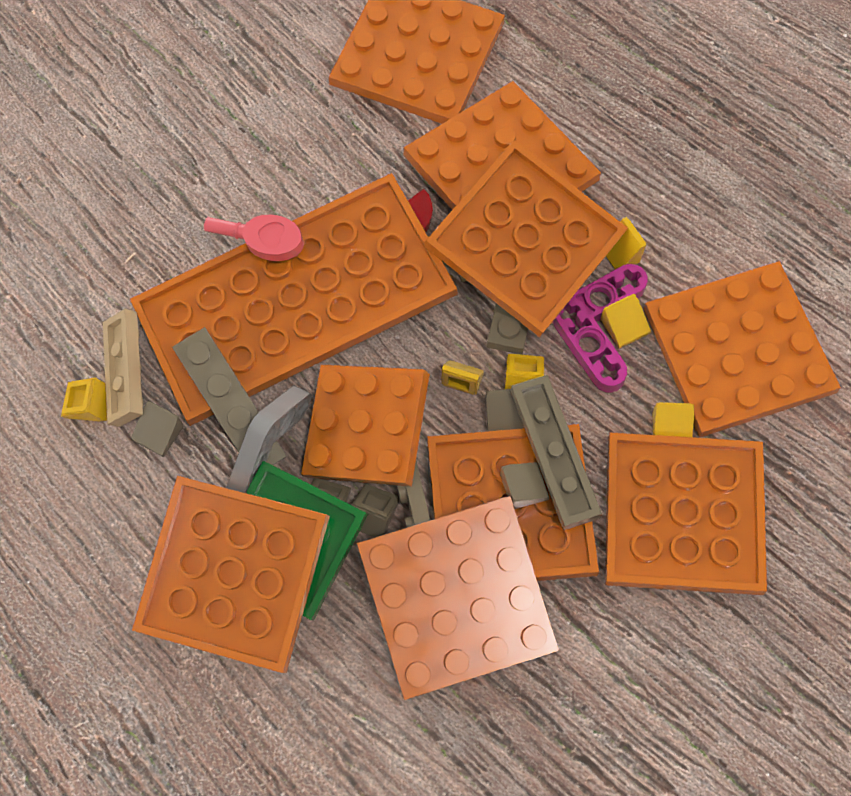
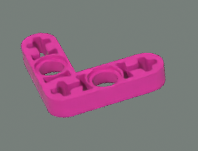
M635 264L623 265L579 289L553 321L555 329L593 384L599 390L607 393L618 391L623 386L627 376V366L597 322L601 319L605 307L632 294H635L638 299L643 295L648 283V276L642 267ZM625 277L630 281L636 279V288L631 284L622 287ZM595 292H603L609 297L610 303L603 307L596 306L591 302L590 296ZM565 310L569 314L576 313L575 324L579 330L575 334L576 326L570 318L562 319ZM585 337H592L598 341L600 348L595 352H586L580 347L579 341ZM605 354L606 356L604 358L603 364L605 365L608 371H617L615 380H613L610 376L605 378L602 377L604 366L600 362V359Z

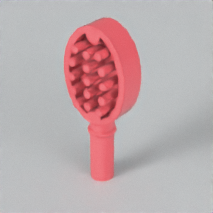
M278 215L256 216L246 224L207 217L204 223V230L206 232L244 239L249 250L254 255L269 261L289 260L297 256L304 246L303 237L297 225L291 220Z

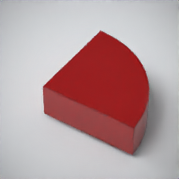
M423 188L410 198L408 202L423 229L427 232L432 220L433 206L429 194Z

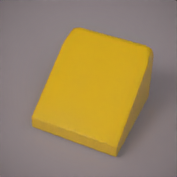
M627 217L623 218L620 222L628 229L606 256L615 270L623 265H636L640 263L646 247V242Z
M635 294L627 296L603 309L600 320L618 349L651 333L640 302Z
M508 354L505 390L511 389L512 385L544 376L543 356Z
M450 360L443 364L441 384L477 395L484 370Z
M97 378L68 382L61 417L99 422L107 421L105 382Z
M656 403L652 412L653 435L693 437L694 404Z

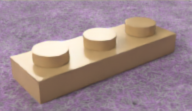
M123 309L103 322L107 424L121 427L143 415L137 312Z

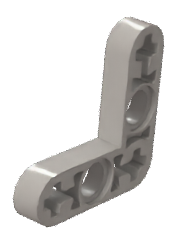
M293 385L254 417L245 434L226 487L227 489L243 493L247 492L262 461L267 462L273 443L295 426L304 416L311 402V393Z

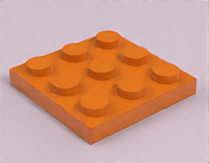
M321 365L301 475L307 478L412 487L430 374L424 369Z

